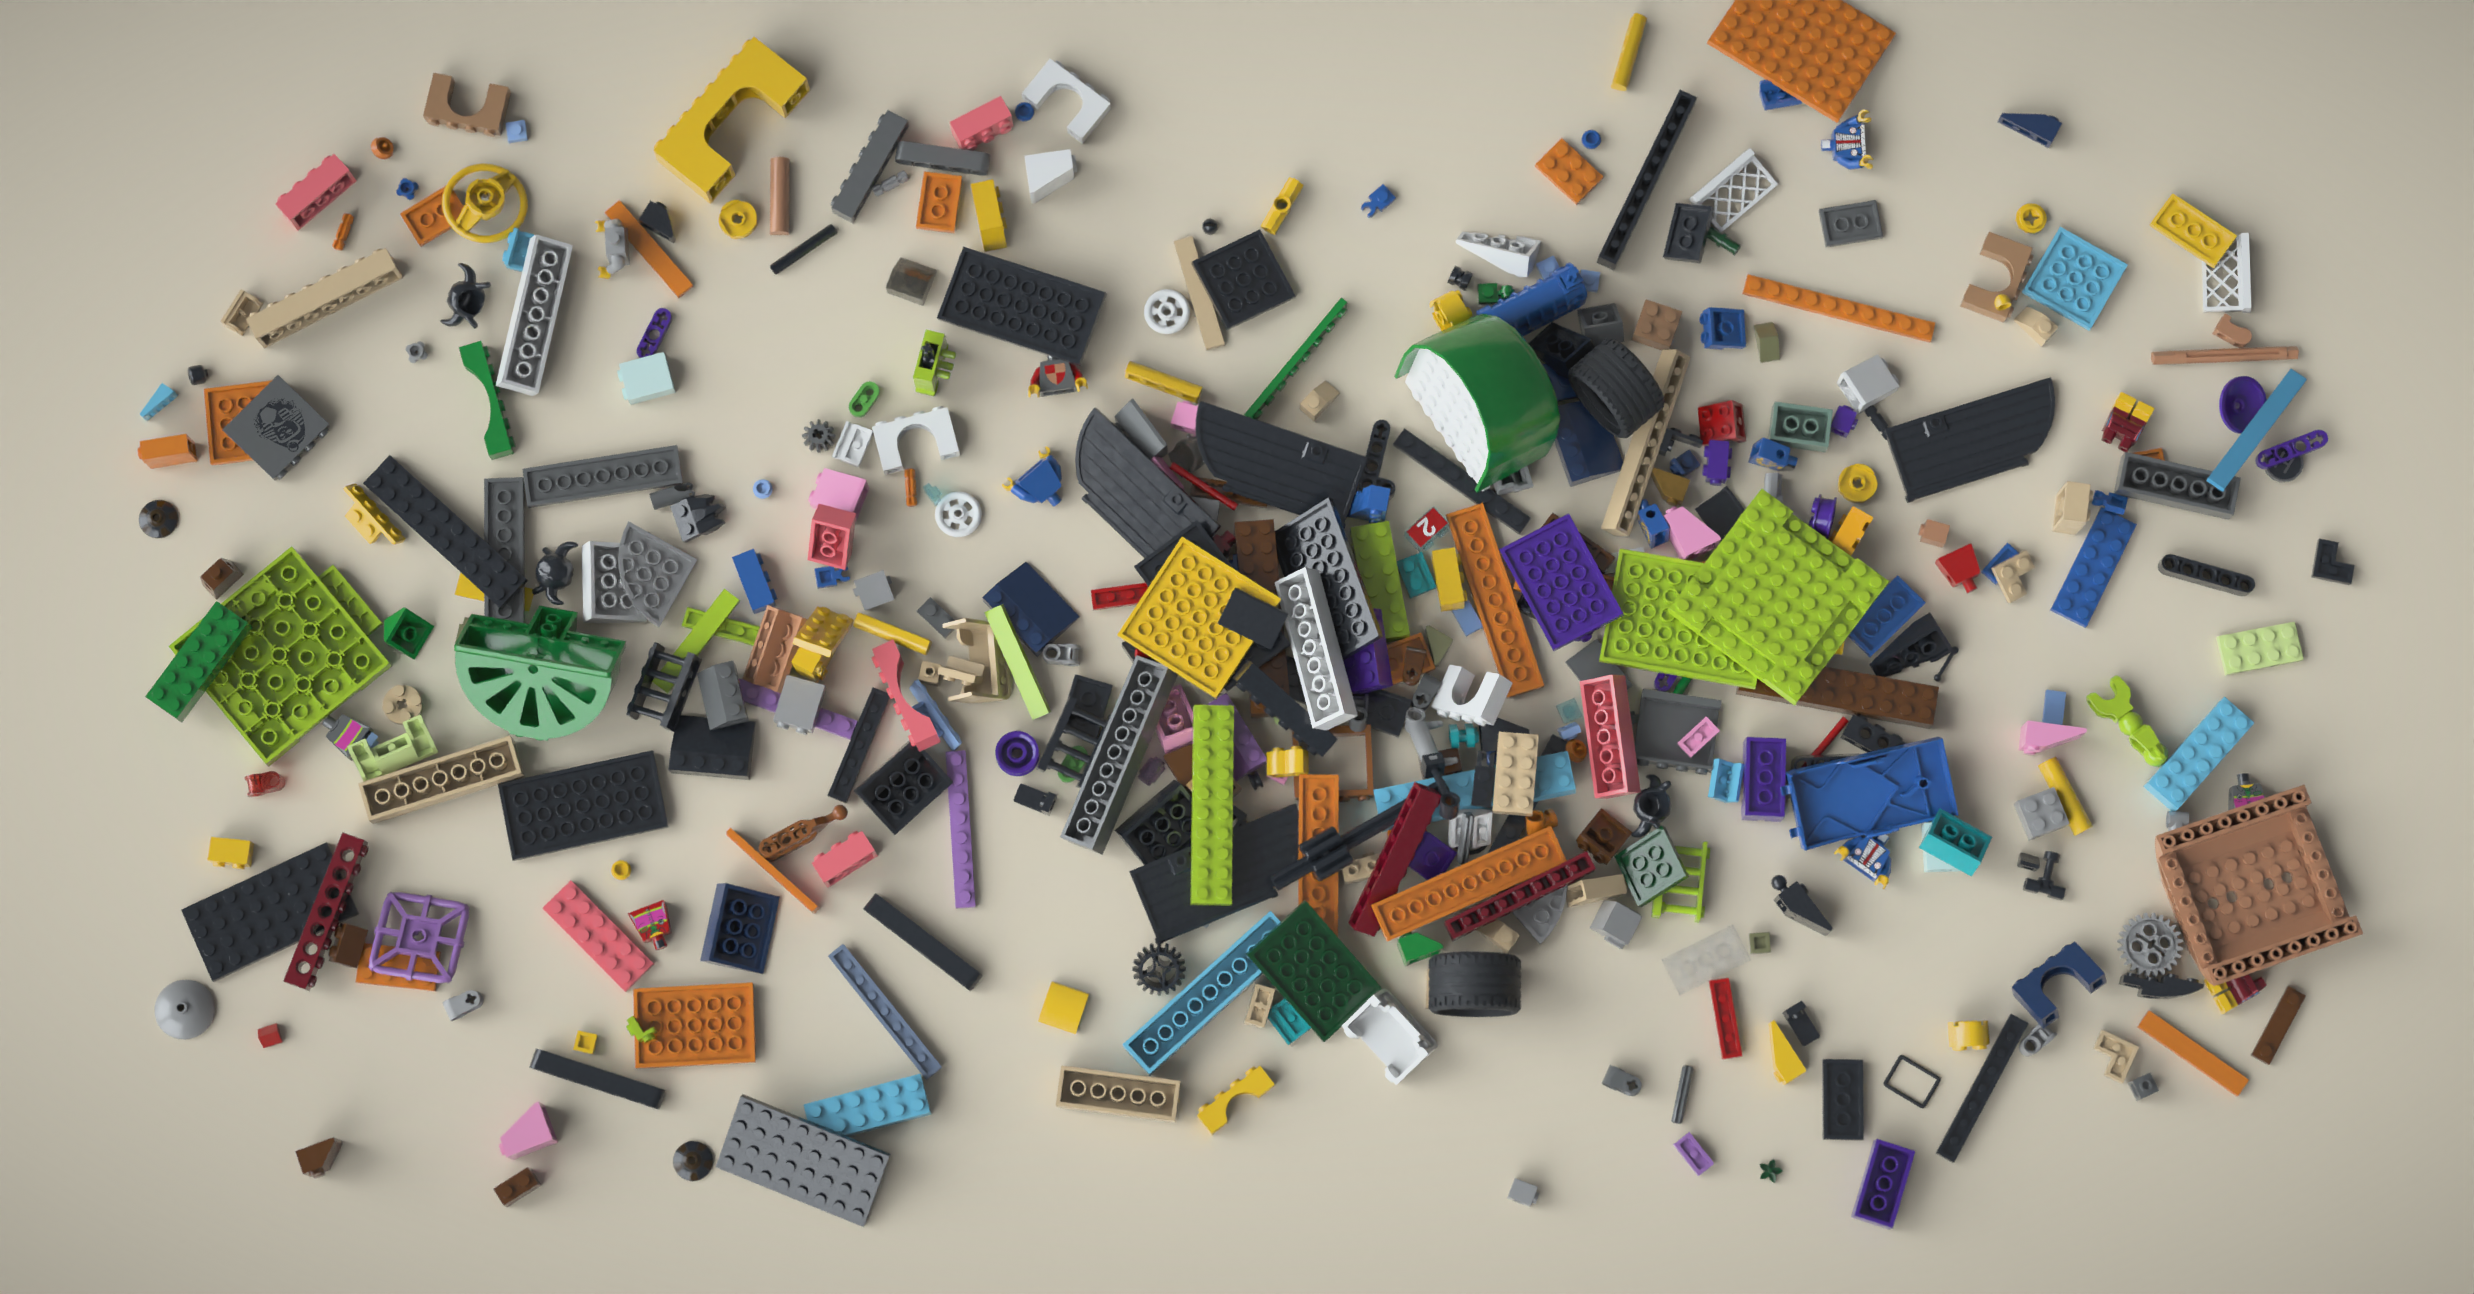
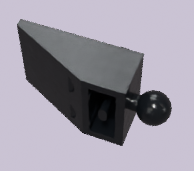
M1776 875L1772 878V887L1775 890L1781 891L1774 899V902L1786 917L1824 936L1833 930L1832 926L1807 895L1809 892L1804 884H1799L1796 881L1787 887V880L1783 875Z

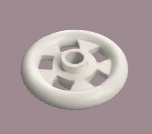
M1163 289L1149 297L1144 307V316L1147 324L1156 332L1173 334L1183 329L1190 318V305L1187 299L1178 291ZM1168 297L1176 299L1175 304L1167 302ZM1157 300L1162 302L1158 309L1153 306ZM1177 308L1183 309L1182 316H1176ZM1168 309L1171 311V313L1169 315H1165L1164 311ZM1156 314L1161 319L1158 323L1153 319V316ZM1166 321H1175V325L1167 327Z
M958 491L945 495L939 501L935 510L937 525L944 533L953 537H964L971 534L977 529L982 518L979 502L966 492ZM957 499L959 504L951 507L949 502ZM967 502L972 506V509L969 511L963 506ZM943 511H949V519H943ZM961 511L962 515L960 517H956L955 512ZM968 516L973 518L970 525L964 523ZM951 523L960 524L959 530L950 528Z

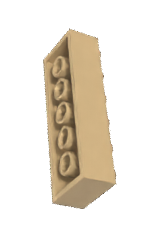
M1061 1065L1056 1107L1175 1123L1181 1082Z

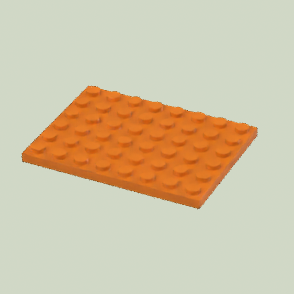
M1735 0L1708 39L1707 44L1838 123L1896 33L1842 0Z

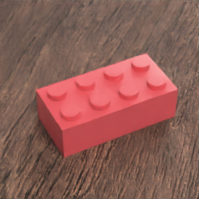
M333 154L332 156H327L318 168L310 170L305 179L296 182L292 190L287 194H282L275 204L297 230H300L353 185L356 179L343 162Z

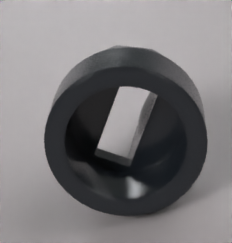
M1211 218L1206 219L1202 224L1203 232L1207 235L1215 234L1218 229L1217 222ZM1205 224H1215V226H1205Z

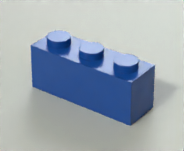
M751 549L733 556V562L753 613L757 614L765 611L767 605L775 607L776 603L774 600L778 598L774 588H769L768 582H771L767 570L764 572L761 565L764 562L761 554H756L755 550Z

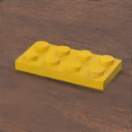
M2173 193L2150 223L2152 228L2212 268H2215L2237 238V235Z
M817 606L794 637L793 644L830 658L852 627L854 619L849 618L845 614L832 612L826 607Z

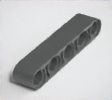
M899 141L895 162L909 166L986 176L988 175L991 155L978 151Z

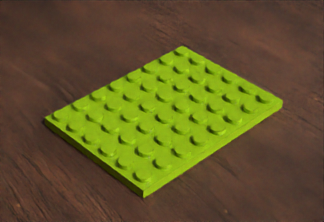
M1626 549L1619 550L1612 594L1624 616L1606 624L1599 662L1755 689L1757 677L1667 612L1671 604L1704 563Z

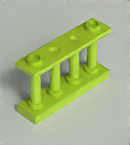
M1704 841L1701 848L1675 846L1678 854L1701 856L1700 868L1685 867L1688 875L1699 876L1698 888L1676 885L1666 891L1697 895L1696 907L1666 904V902L1662 901V894L1653 900L1651 918H1660L1661 913L1664 914L1665 912L1695 915L1696 923H1699L1700 919L1704 918L1705 906H1702L1705 865L1706 859L1710 858L1711 850L1710 847H1707L1708 842Z

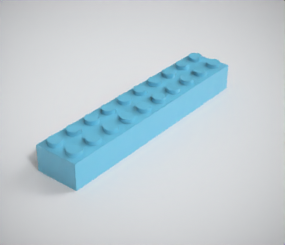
M1568 751L1537 757L1533 802L1576 794ZM1475 770L1442 776L1450 792L1456 793L1460 797L1459 810H1493L1495 776L1491 808L1471 806ZM1430 778L1415 782L1429 786L1435 782V779ZM1414 782L1373 790L1378 814L1406 799ZM1439 806L1435 808L1431 822L1446 820L1439 815ZM1393 826L1387 828L1386 830H1384V831H1382V832H1386V831H1388V830H1392Z
M1271 911L1122 1044L1124 1049L1149 1076L1263 974L1246 953L1280 923V920Z

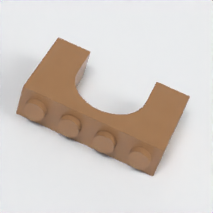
M433 73L423 117L429 125L439 126L441 124L453 130L462 128L469 133H476L477 131L483 132L484 135L489 137L501 136L511 96L509 87L489 83L485 104L482 109L474 115L461 116L451 110V98L455 80L449 75Z
M1988 232L1980 255L2005 265L2010 273V284L2006 289L1999 292H1991L1969 284L1960 307L2004 323L2007 317H2011L2014 307L2010 306L2005 310L1998 311L1995 306V299L1998 295L2005 294L2009 297L2011 304L2013 300L2017 301L2021 291L2018 289L2020 282H2024L2027 272H2024L2026 265L2030 266L2034 256L2031 254L2032 247Z

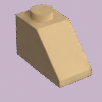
M2028 306L2013 320L2041 347L2059 328L2045 314Z
M1325 380L1300 403V410L1314 422L1340 393Z
M1499 920L1476 930L1506 954H1508L1520 938L1518 933Z

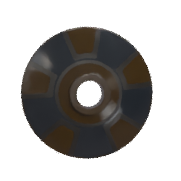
M164 500L149 502L142 508L139 514L140 528L146 535L152 538H164L170 535L178 524L176 509L172 504ZM160 515L159 520L155 521L154 516Z
M689 1141L682 1144L676 1150L673 1157V1166L681 1178L687 1181H698L710 1173L713 1166V1155L705 1144L698 1141ZM690 1157L696 1158V1162L694 1164L689 1163Z

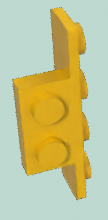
M351 484L344 487V491L355 502L345 517L369 544L375 543L382 533L394 545L405 541L406 538L402 535V532L389 521L388 516L380 511L376 503L364 493V490L359 485Z

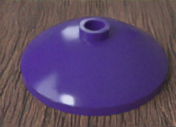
M2238 376L2228 381L2220 395L2219 410L2224 424L2232 432L2242 434L2267 401L2265 391L2260 383L2249 376Z

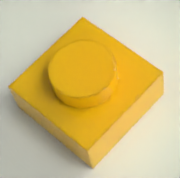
M578 1030L573 1050L594 1055L598 1035Z

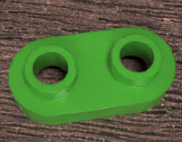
M869 381L862 384L850 401L849 411L854 417H864L878 399L880 390L876 383ZM868 390L874 391L872 395H867ZM857 406H862L861 411L855 410Z
M1082 746L1072 747L1082 753L1087 754L1086 749ZM1068 754L1061 763V765L1080 772L1085 762L1076 760ZM1058 772V777L1062 782L1070 783L1075 780Z

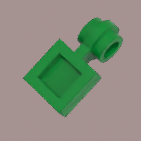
M1497 283L1478 284V304H1497L1498 296H1502V299H1507L1515 290L1511 285L1502 286L1501 290H1497Z

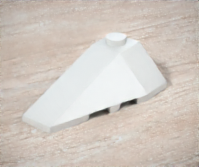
M1462 232L1456 239L1458 245L1502 270L1515 274L1517 277H1528L1534 268L1541 246L1540 240L1516 236V239H1505V235H1498V237L1492 238L1488 237L1485 233Z

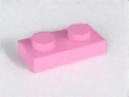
M1706 716L1677 744L1692 758L1720 730Z

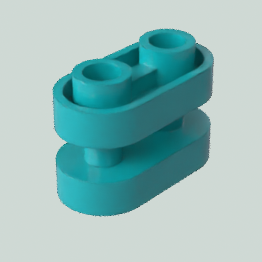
M1473 723L1464 724V730H1458L1457 724H1449L1451 749L1459 748V742H1465L1467 748L1475 747V743H1479L1477 727H1474Z

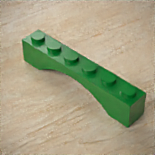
M482 341L459 347L464 367L482 382L489 397L490 420L484 436L489 457L491 460L514 454L513 448L516 445L513 436H509L508 429H511L508 418H504L503 411H506L503 400H499L498 393H501L493 379V375H496L493 364H489L487 358L491 357L488 346H484Z

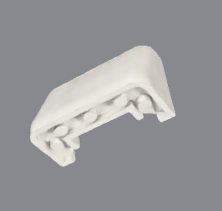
M1382 989L1374 994L1342 1025L1348 1037L1352 1039L1361 1038L1387 1066L1385 1068L1386 1078L1396 1085L1438 1046L1434 1038L1387 989Z

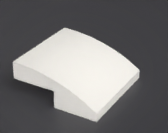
M1485 809L1459 810L1458 816L1455 819L1449 820V846L1451 848L1458 847L1462 815L1468 812L1474 815L1470 846L1473 849L1490 845L1492 811Z

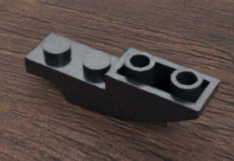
M2128 972L2127 975L2121 976L2119 985L2137 988V997L2148 999L2177 998L2204 988V984L2199 983V980L2187 978V980L2179 979V975L2167 974V976L2161 977L2160 982H2158L2157 978L2146 977V979L2138 978V974Z

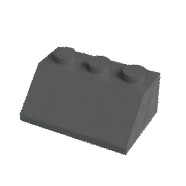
M1131 399L1114 416L1116 422L1114 425L1124 432L1150 459L1153 457H1164L1168 454L1167 443L1135 400Z
M734 661L716 664L697 673L710 731L749 721Z

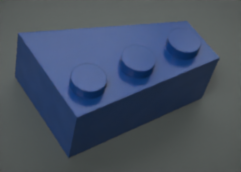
M1370 485L1363 488V491H1357L1347 517L1369 521V524L1384 522L1391 489Z

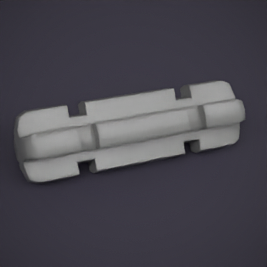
M905 171L897 173V176L894 175L882 181L880 185L879 183L874 185L872 190L876 196L884 194V191L888 192L899 186V183L907 182L909 180L908 175Z

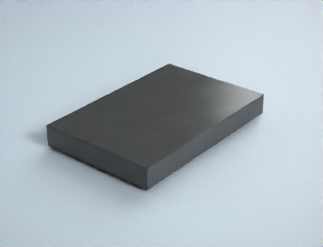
M1876 200L1823 208L1818 211L1825 247L1883 238Z
M1598 639L1591 642L1565 662L1579 681L1612 674H1625L1618 665L1599 662L1602 644ZM1626 677V685L1628 690L1630 687H1632V684Z

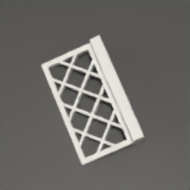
M1751 148L1741 154L1689 198L1693 205H1702L1705 200H1714L1711 224L1719 232L1724 231L1778 185L1754 156L1755 153ZM1751 161L1757 167L1756 174L1746 173L1747 165ZM1735 175L1743 176L1742 186L1732 185ZM1746 176L1756 177L1755 188L1745 187ZM1759 178H1766L1771 185L1767 189L1759 188ZM1721 187L1729 188L1728 198H1718V189ZM1732 189H1742L1741 200L1731 199ZM1745 190L1755 191V199L1753 201L1744 200ZM1718 201L1728 202L1727 212L1717 211ZM1731 202L1741 203L1739 213L1730 212ZM1717 214L1727 215L1726 224L1722 227L1716 222Z
M2249 233L2237 235L2235 239L2237 240V247L2232 252L2227 250L2226 253L2229 255L2222 262L2219 261V265L2213 271L2207 268L2206 263L2202 261L2203 312H2251ZM2231 257L2237 261V267L2233 271L2225 265ZM2221 267L2230 273L2223 281L2215 275ZM2212 276L2220 283L2214 290L2207 286V281ZM2231 276L2238 280V285L2233 290L2225 284ZM2222 285L2230 292L2224 299L2215 293ZM2233 294L2238 299L2239 306H2230L2225 301ZM2212 295L2220 301L2216 307H2207V300Z

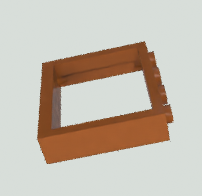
M1349 725L1335 726L1328 731L1335 737L1365 736L1367 789L1339 790V802H1349L1351 798H1358V801L1370 800L1374 796L1371 725H1366V728L1361 732L1352 731ZM1292 737V746H1299L1298 741ZM1294 776V800H1299V776Z

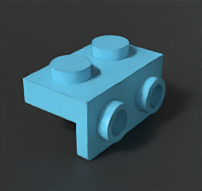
M514 227L513 232L509 233L508 250L504 251L502 259L506 268L520 272L523 271L529 241L535 234L522 232Z
M1714 759L1708 797L1724 803L1738 802L1744 764Z

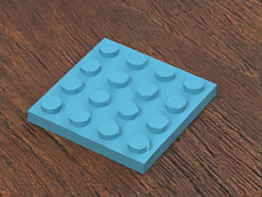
M2060 227L2022 293L2090 331L2128 264Z

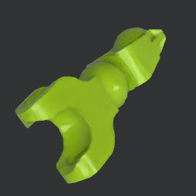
M2115 675L2110 680V687L2115 694L2113 699L2104 700L2094 692L2086 696L2088 705L2097 716L2112 719L2115 724L2118 723L2122 733L2130 736L2129 743L2144 757L2146 763L2150 766L2160 767L2167 761L2168 750L2166 746L2159 742L2149 725H2143L2142 717L2132 711L2133 707L2130 704L2131 691L2122 678Z

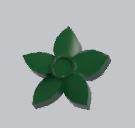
M1774 1159L1768 1165L1760 1164L1761 1169L1764 1171L1760 1179L1769 1177L1770 1181L1775 1183L1776 1174H1780L1783 1170L1775 1168Z

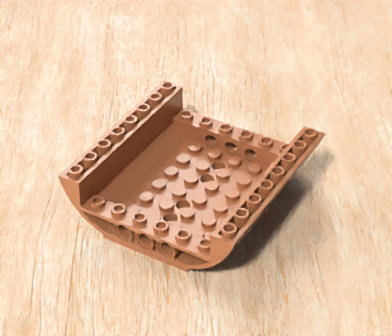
M2305 784L2155 836V852L2161 882L2183 939L2198 969L2213 986L2363 934L2357 916L2350 917L2307 810L2306 806L2312 802ZM2283 873L2291 875L2292 880L2290 883H2285L2282 880ZM2265 879H2270L2273 882L2272 889L2268 890L2264 887L2263 882ZM2228 892L2235 893V902L2227 900L2226 895ZM2210 898L2217 900L2218 906L2216 909L2208 906Z

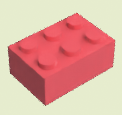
M999 96L950 121V127L960 149L973 151L977 148V145L983 142L989 143L995 136L999 134L1004 135L1011 131L1013 121L1005 102Z
M818 504L811 523L808 560L845 570L852 555L856 513Z
M863 831L851 833L845 842H838L831 847V851L824 854L822 852L814 857L815 861L812 862V865L827 888L878 856Z

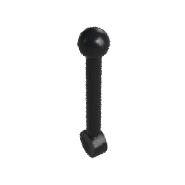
M1956 646L1952 647L1954 651L1950 653L1939 673L1934 676L1935 681H1941V675L1952 657L1958 653Z

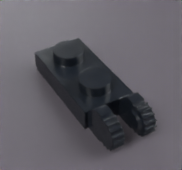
M1478 751L1471 806L1491 808L1495 776V752H1491L1489 755V767L1482 766L1483 751Z

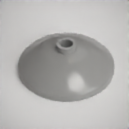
M178 980L169 984L161 991L155 1003V1018L159 1027L166 1034L177 1039H191L201 1035L208 1029L215 1014V1003L212 994L204 985L193 980ZM183 1004L185 1009L180 1012L179 1006Z

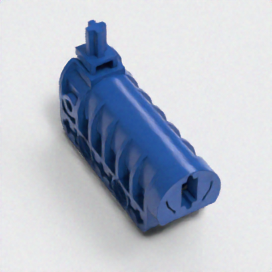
M1569 262L1566 266H1562L1550 273L1548 278L1544 280L1538 279L1536 284L1530 287L1526 285L1518 293L1512 292L1507 299H1499L1497 304L1491 307L1487 305L1477 310L1476 315L1498 316L1517 329L1522 336H1525L1583 306L1587 299V291L1582 283L1584 280L1579 270Z

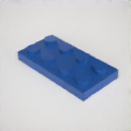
M1897 575L1881 592L1848 637L1871 657L1926 602Z

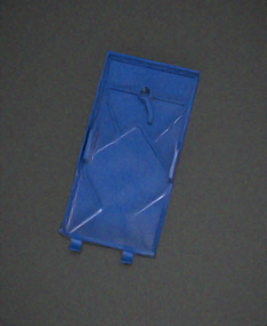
M1939 736L1786 771L1788 785L1780 787L1782 796L1790 794L1797 826L1789 830L1791 839L1799 836L1800 845L1804 851L1862 835L1871 838L1899 831V828L1933 821L1940 808L1953 816H1959L1943 738Z

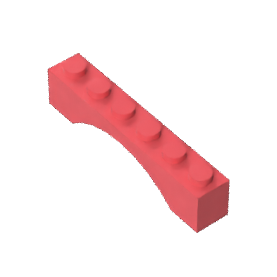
M894 640L873 648L874 656L871 657L875 667H880L882 671L879 673L883 684L887 682L889 686L886 688L890 699L894 698L896 701L893 706L897 714H902L904 718L900 720L904 730H909L911 733L908 738L912 747L917 746L920 752L940 743L941 741L931 719L914 710L902 696L900 681L904 662Z

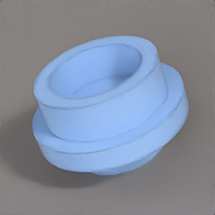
M765 479L758 480L753 486L755 496L760 499H766L772 494V485Z

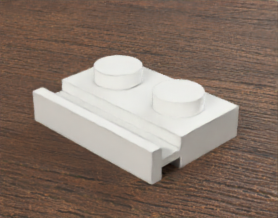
M846 421L832 457L859 468L873 435V430Z

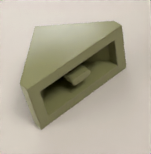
M1773 322L1753 325L1760 363L1780 360L1779 335Z
M1429 625L1425 627V633L1434 666L1438 667L1452 645L1453 639Z

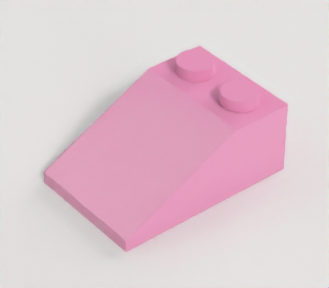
M1181 684L1172 688L1155 729L1165 754L1193 744V711Z
M2027 721L2021 727L2019 750L2024 751V754L2036 755V753L2080 739L2087 732V728Z

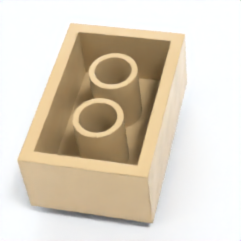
M2067 481L2056 495L2052 532L2076 535L2079 530H2082V527L2090 520L2091 510L2088 509V503L2092 501L2093 491L2090 490L2091 484Z

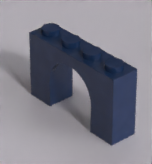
M2075 941L2065 945L2055 956H2050L2044 964L2032 969L2029 975L2017 980L2012 986L2014 997L2043 1029L2059 1018L2057 1007L2043 993V987L2050 978L2060 974L2071 975L2090 994L2107 983L2105 973Z

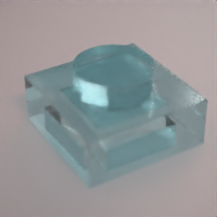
M928 483L923 486V490L936 507L941 501L940 496L942 494L936 486L932 487Z
M1575 698L1556 705L1563 724L1582 717Z

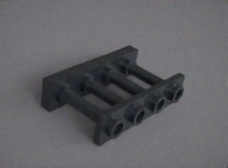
M654 642L648 652L647 662L641 670L640 680L634 688L633 698L627 706L626 715L634 720H638L640 714L660 720V726L668 731L675 732L702 659L690 652L687 653L685 658L665 653V647ZM665 660L681 665L680 674L674 676L658 671L660 661ZM657 678L675 684L672 694L669 695L650 689L653 679ZM649 696L668 702L665 712L661 713L643 707L646 697Z
M1070 696L1045 748L1037 770L1045 772L1046 769L1050 770L1051 768L1077 780L1076 787L1080 789L1111 715L1109 714L1105 720L1078 708L1079 705L1076 704L1077 699ZM1070 715H1077L1101 726L1102 729L1098 738L1071 726L1068 722ZM1062 733H1069L1093 744L1094 747L1090 756L1063 744L1060 740ZM1054 751H1061L1085 762L1086 765L1082 774L1055 762L1051 758Z

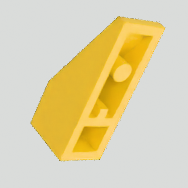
M1775 1020L1769 1023L1773 1068L1775 1070L1773 1074L1779 1083L1782 1082L1786 1085L1807 1070Z

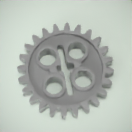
M2144 913L2143 919L2137 915L2135 916L2136 922L2133 919L2128 920L2130 926L2123 925L2126 932H2119L2123 939L2117 940L2118 943L2122 944L2117 950L2124 952L2120 958L2127 959L2124 965L2131 964L2130 971L2138 969V975L2144 971L2145 977H2148L2150 972L2153 977H2157L2158 972L2164 975L2165 969L2171 971L2170 964L2174 966L2178 964L2174 958H2181L2177 951L2183 950L2182 947L2178 946L2183 940L2176 937L2180 932L2173 931L2176 925L2170 927V919L2164 922L2163 915L2156 919L2155 913H2152L2150 918L2147 913ZM2145 926L2151 928V936H2147L2144 933ZM2161 938L2168 941L2167 948H2163L2160 945ZM2150 941L2153 942L2151 949L2148 948V942ZM2133 942L2140 944L2141 949L2139 952L2133 950ZM2158 951L2163 952L2165 956H2161ZM2149 954L2156 956V964L2149 962Z

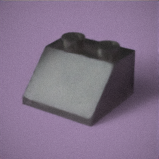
M900 257L892 269L887 282V293L924 306L937 270Z

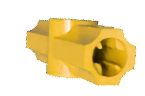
M1288 178L1261 224V228L1266 232L1274 235L1277 233L1304 186L1300 181L1295 178ZM1279 203H1285L1287 207L1285 209H1279L1277 205Z

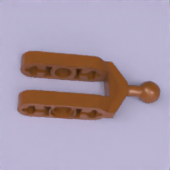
M837 805L833 808L832 813L811 820H799L762 840L759 844V851L767 861H776L813 841L818 832L822 831L828 823L835 819L844 820L848 815V810L843 805ZM806 829L807 833L804 834L802 830ZM786 838H791L788 844H783ZM771 847L772 852L768 853V848Z

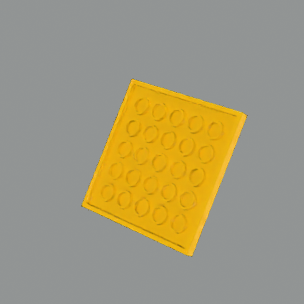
M1181 537L1117 636L1217 699L1254 643V641L1217 624L1235 587L1275 607L1279 605L1281 598L1184 537Z

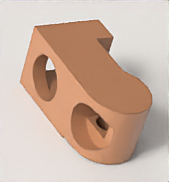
M2225 313L2220 318L2212 334L2235 347H2245L2251 341V332L2247 328H2240L2229 322L2232 317Z

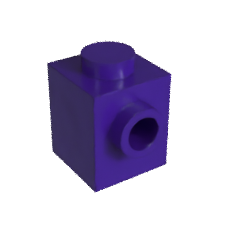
M1839 405L1831 422L1830 432L1847 438L1850 429L1854 430L1857 425L1858 419H1855L1857 412H1854V409L1849 406L1843 405L1842 407Z

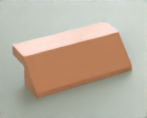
M767 605L742 679L781 693L786 676L790 674L793 665L791 661L799 647L793 644L794 637L808 619Z

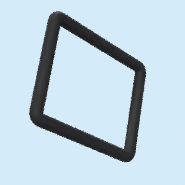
M1900 1055L1885 1079L1884 1086L1916 1106L1925 1108L1940 1083V1077L1904 1055ZM1902 1059L1936 1079L1923 1104L1888 1084Z

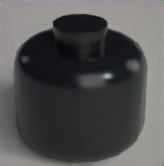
M202 365L190 366L188 368L190 383L192 385L205 383L206 377H208L207 369H204Z

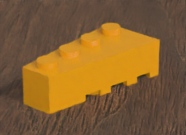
M1853 506L1848 515L1843 514L1838 523L1841 525L1838 532L1833 531L1829 541L1852 556L1873 517Z

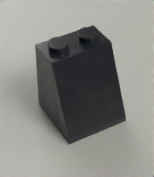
M1498 717L1494 725H1479L1480 748L1484 754L1483 758H1487V755H1490L1491 752H1495V755H1497L1499 732L1530 734L1529 729Z

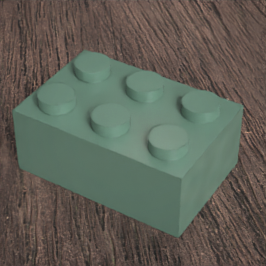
M1774 402L1768 439L1790 448L1826 452L1829 446L1833 409Z

